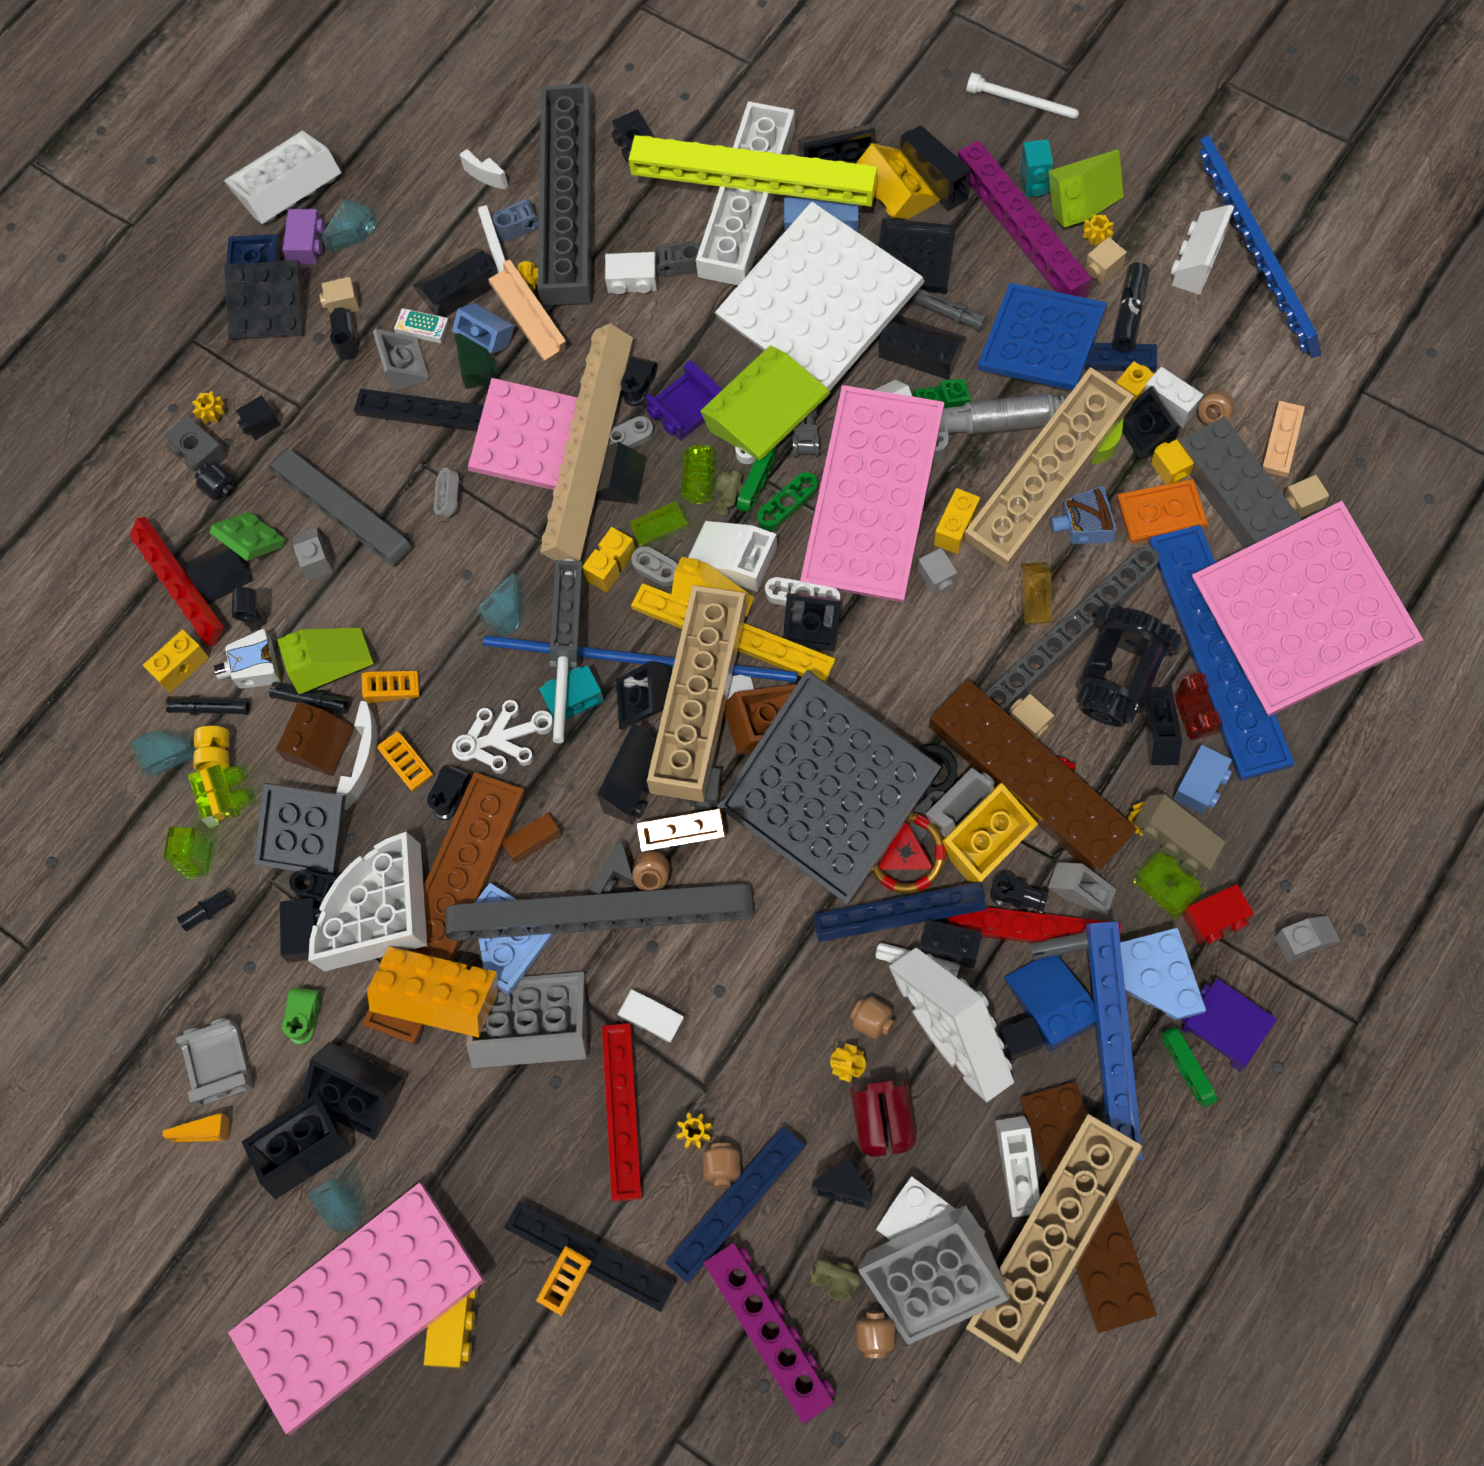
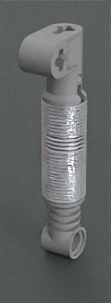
M1050 393L1019 396L1016 398L1006 397L999 400L966 402L964 406L944 408L933 462L937 463L946 458L949 433L967 432L969 435H974L977 433L1002 432L1013 429L1041 428V426H1046L1069 395H1066L1065 398L1061 395L1059 399Z

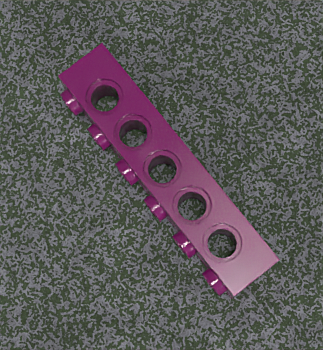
M732 1243L704 1262V1265L802 1424L805 1425L834 1405L831 1398L836 1394L826 1378L820 1381L814 1372V1370L819 1368L809 1351L806 1354L802 1353L797 1345L802 1340L793 1325L787 1328L781 1317L785 1313L776 1298L770 1301L764 1291L769 1287L759 1272L754 1275L750 1270L748 1264L752 1260L742 1246L737 1249L735 1244ZM735 1271H743L746 1274V1282L740 1287H735L730 1283V1276ZM756 1296L762 1299L763 1307L758 1313L747 1311L746 1303L749 1298ZM768 1323H775L779 1326V1335L774 1340H767L763 1337L762 1330ZM786 1349L796 1353V1362L790 1367H784L779 1362L780 1353ZM802 1376H807L813 1381V1389L808 1394H800L796 1390V1381Z

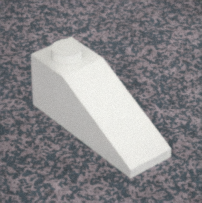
M1025 1116L995 1120L1012 1217L1031 1215L1040 1199L1030 1126Z

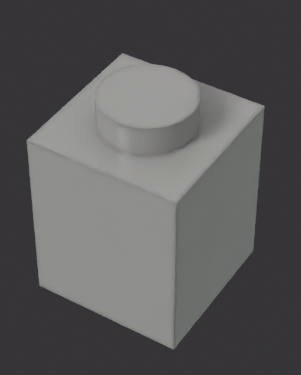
M942 548L918 559V572L933 596L940 592L946 593L954 588L958 572Z

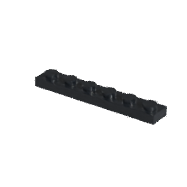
M360 388L354 411L359 416L477 432L484 405Z
M519 1201L504 1227L506 1230L558 1258L565 1246L573 1249L592 1261L587 1271L588 1274L661 1313L675 1287V1284ZM567 1258L566 1262L580 1269L581 1265Z

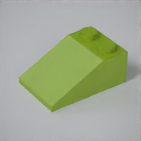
M1118 149L1048 171L1053 217L1063 227L1088 220L1093 217V214L1100 213L1124 197L1120 151Z
M361 628L302 629L277 639L287 674L298 694L374 664Z

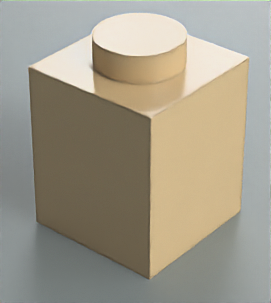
M1108 237L1087 255L1085 270L1092 278L1097 279L1103 284L1124 267L1127 252Z
M351 277L322 283L323 293L319 295L323 309L327 308L329 313H332L334 308L339 307L350 309L351 312L360 311L357 292Z
M1314 475L1289 486L1284 497L1299 517L1302 518L1323 509L1329 494L1317 475Z
M1031 694L1024 700L1018 699L1010 708V717L1036 740L1052 725L1054 714Z

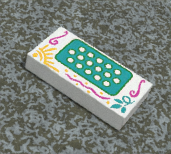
M402 308L394 330L397 334L442 344L450 322L445 317Z

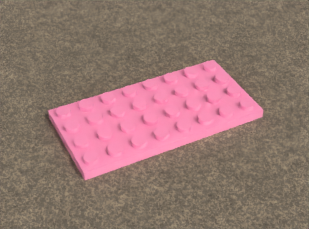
M842 385L800 582L833 587L842 592L904 603L944 410V402Z
M418 1183L228 1333L285 1434L291 1435L484 1283L485 1279L424 1184Z

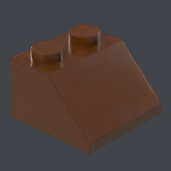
M297 702L276 750L285 761L334 776L352 736L354 727L320 708Z

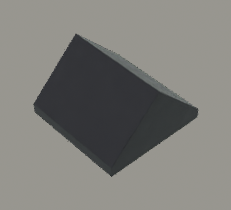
M1150 386L1132 402V407L1123 418L1122 432L1139 459L1143 460L1153 455L1155 449L1162 443L1167 442L1169 444L1176 440L1180 425L1155 387Z
M619 441L607 446L595 499L638 504L647 458Z
M224 543L184 563L187 575L207 604L253 581L240 556Z
M787 593L783 638L807 648L835 651L841 618V600Z
M850 1159L812 1182L813 1195L868 1210L871 1208L872 1196Z

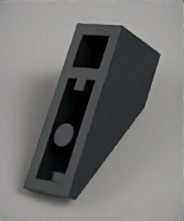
M1151 687L1145 701L1147 747L1150 764L1161 766L1179 765L1182 736L1172 687Z

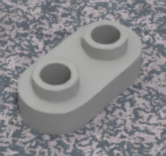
M639 416L612 428L607 446L619 441L627 447L634 449L648 442L654 434L652 422L646 417ZM638 426H644L642 429H636ZM617 436L621 437L619 440H614Z
M443 468L440 471L435 484L434 512L436 515L444 518L453 515L458 508L457 492L460 479L458 478V473L449 468Z
M646 546L639 547L633 552L631 561L636 572L661 586L669 587L673 585L674 572L678 565L674 560ZM645 560L649 561L647 565L641 564ZM664 573H671V576L663 577Z

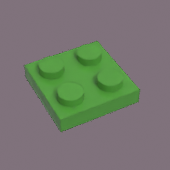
M250 512L212 524L210 534L246 561L283 548L285 538Z

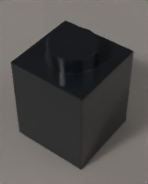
M262 395L236 410L240 417V420L237 421L238 425L245 435L250 433L254 440L280 426L276 415Z
M1033 1016L1001 1028L998 1034L1004 1044L1002 1051L1004 1055L1007 1054L1009 1061L1041 1050L1044 1045Z

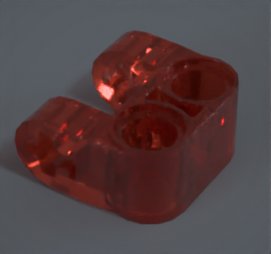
M1196 673L1184 678L1175 695L1179 714L1187 736L1191 741L1217 735L1223 726L1219 711L1214 710L1208 694L1209 684L1204 673Z

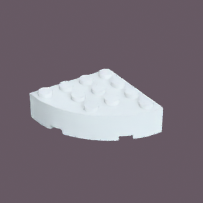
M407 832L387 838L376 844L374 850L370 851L363 858L359 856L335 880L319 908L321 914L317 925H313L309 943V962L325 972L383 957L388 946L406 951L427 946L421 844Z
M918 948L913 949L889 966L903 997L907 996L915 1007L912 1012L923 1030L951 1067L957 1065L964 1075L963 1080L982 1099L988 1102L1014 1083L1010 1072L1012 1066L1002 1051L1004 1044L995 1032L997 1026L994 1019L988 1013V1001L980 991L975 992L964 979L956 978L948 967L940 966L930 954L926 955Z

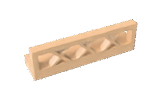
M510 259L503 263V271L491 277L489 284L542 361L546 363L565 351L566 340Z

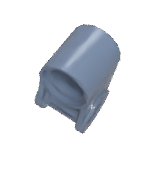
M521 200L514 205L495 212L493 222L499 240L508 242L524 234L534 232L539 228V216L535 214L534 206L530 200Z

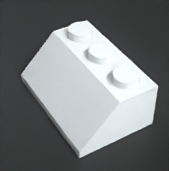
M1227 205L1201 212L1197 222L1192 221L1187 234L1191 237L1189 241H1183L1179 252L1182 258L1180 261L1175 260L1170 273L1174 275L1172 286L1201 295L1225 238L1234 206Z
M911 1176L876 1230L891 1241L956 1209Z

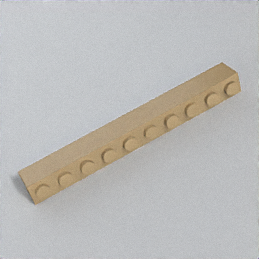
M611 323L596 329L592 334L590 352L586 357L587 364L584 375L581 378L579 396L575 402L574 417L570 422V433L568 441L564 446L563 461L559 467V478L557 486L553 491L552 506L547 515L548 522L542 536L540 553L554 561L567 558L575 561H580L620 395L621 379L625 373L633 337Z

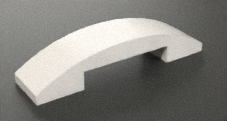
M366 701L360 702L354 724L360 735H362L352 777L341 776L336 792L346 795L344 811L357 800L364 790L375 764L378 746L377 726L373 712Z

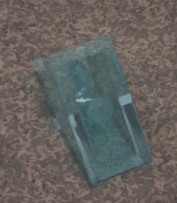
M345 199L321 235L327 250L332 252L365 241L368 234L374 230L376 223L371 209Z
M513 572L476 609L481 621L503 638L508 633L514 632L521 621V589L517 576Z
M158 731L144 733L138 739L130 742L141 770L149 778L193 759V753L197 750L189 741Z
M335 1178L307 1193L331 1230L341 1231V1233L347 1232L357 1225L356 1221L363 1218L349 1186Z

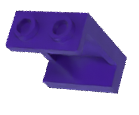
M692 360L684 365L685 374L655 398L651 394L645 397L648 414L654 420L658 419L665 431L670 436L675 435L680 441L705 422L700 411L722 391Z
M1216 979L1212 986L1206 983L1200 992L1206 1009L1205 1013L1181 1019L1186 1023L1182 1031L1184 1033L1190 1031L1232 1060L1231 1066L1241 1072L1277 1019L1219 979Z

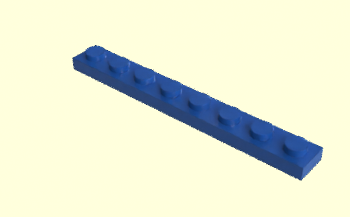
M1118 921L1086 924L1106 1122L1111 1128L1141 1145ZM1141 1152V1154L1139 1155V1157H1138L1137 1160H1142V1159H1143L1142 1152Z

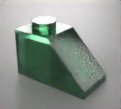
M460 333L455 334L461 377L465 388L471 389L490 385L491 378H494V374L498 373L495 358L490 359L488 350Z

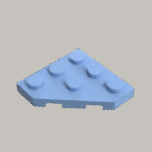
M489 883L474 903L513 901L516 899ZM555 934L479 939L483 969L497 972L498 989L509 996Z
M1178 928L1120 943L1125 991L1129 995L1149 1006L1152 1005L1174 1020L1205 1013L1206 1009Z

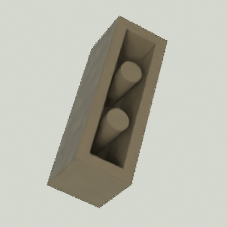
M1165 794L1149 795L1133 823L1142 830L1143 836L1159 843L1165 853L1177 857L1182 861V866L1192 872L1211 870L1225 844L1224 840Z

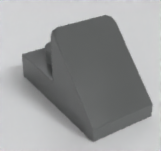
M617 842L590 888L592 895L613 893L617 886L616 879L636 888L623 844Z

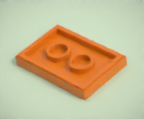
M1194 479L1117 494L1116 500L1130 544L1148 541L1151 537L1196 525H1201L1202 529H1206L1208 526Z

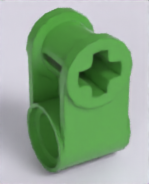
M294 987L290 989L282 1030L293 1043L304 1045L313 1038L317 1017L322 1005L321 991Z

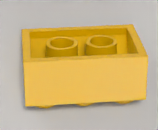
M872 143L856 163L877 167V184L874 196L883 202L886 206V212L893 218L909 219L937 204L940 200L900 149Z
M999 783L942 842L951 863L967 881L982 882L1038 823L1004 784Z

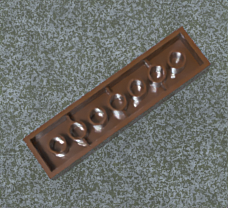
M969 679L930 717L928 727L980 774L983 772L988 774L995 783L993 786L996 787L999 783H1003L1042 830L1080 864H1084L1097 874L1136 832L1137 828Z

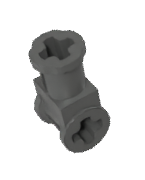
M816 409L809 413L794 428L793 457L806 454H814L815 457H819V434H817V425H815Z

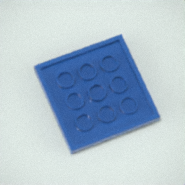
M1009 283L978 362V370L1073 390L1081 380L1106 313L1107 302Z

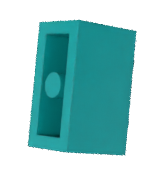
M1045 139L1024 142L1020 166V178L1024 196L1039 197L1049 194L1048 171L1053 169L1049 141Z
M588 665L583 668H574L568 673L565 720L604 702L602 693ZM557 678L547 681L544 686L539 688L553 720Z

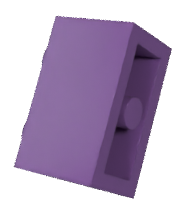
M288 209L283 252L287 261L298 260L300 264H318L319 254H322L323 251L321 234L325 233V222L320 218L317 209Z

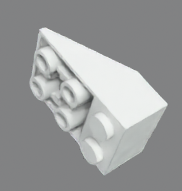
M705 521L688 558L708 563L735 584L758 592L777 550V537L775 533L752 525Z

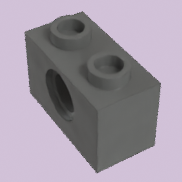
M188 415L164 434L170 443L167 446L176 457L183 456L185 458L183 462L193 472L198 470L204 463L217 462L220 464L227 457L221 446Z

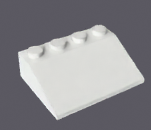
M302 130L228 177L224 182L251 215L263 224L264 222L267 223L274 220L281 211L293 208L296 202L303 197L313 195L316 189L323 184L333 182L341 171L328 148Z

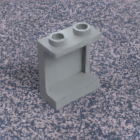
M971 768L926 813L928 821L935 824L941 831L943 838H945L994 789L993 785L995 783L988 774L984 772L980 774Z
M226 1018L217 1019L210 1023L211 1026L202 1029H188L183 1032L182 1036L175 1038L176 1043L182 1048L192 1089L188 1092L189 1101L198 1108L254 1089L239 1027L236 1023Z

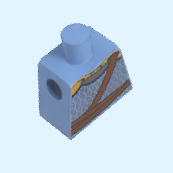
M1104 486L1066 499L1063 503L1062 515L1050 518L1052 532L1056 533L1067 530L1070 543L1113 542L1116 526Z

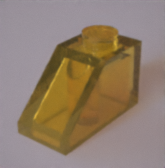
M1020 563V589L1024 623H1052L1051 570L1048 563Z

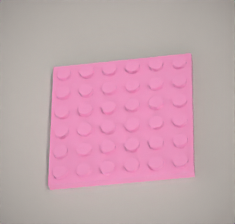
M1343 501L1192 575V579L1268 717L1423 643L1422 636Z

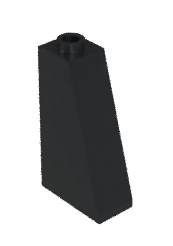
M922 125L907 130L901 135L900 150L940 199L939 202L947 212L968 201L971 170Z

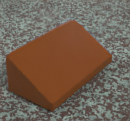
M546 813L508 836L503 845L516 864L561 837L562 834L549 813Z

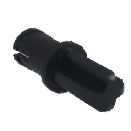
M222 890L204 902L198 901V905L179 915L177 920L187 932L206 919L211 920L213 914L232 903V897L226 890Z

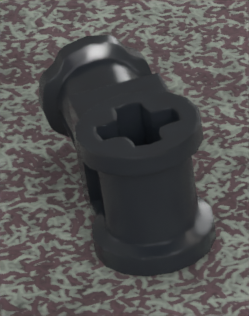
M1001 874L993 883L990 897L998 906L1005 907L1009 905L1020 908L1023 905L1037 909L1038 913L1042 914L1049 889L1039 890L1028 887L1027 882L1017 880L1010 874ZM1001 887L1007 888V894L1002 893Z

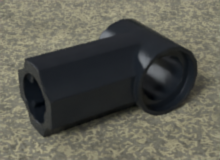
M343 307L334 308V311L330 313L332 332L330 334V341L340 359L350 360L358 353V346L355 342L353 315L350 309Z
M239 587L232 592V617L242 621L251 631L260 630L263 625L267 624V615L257 602V591L248 587Z

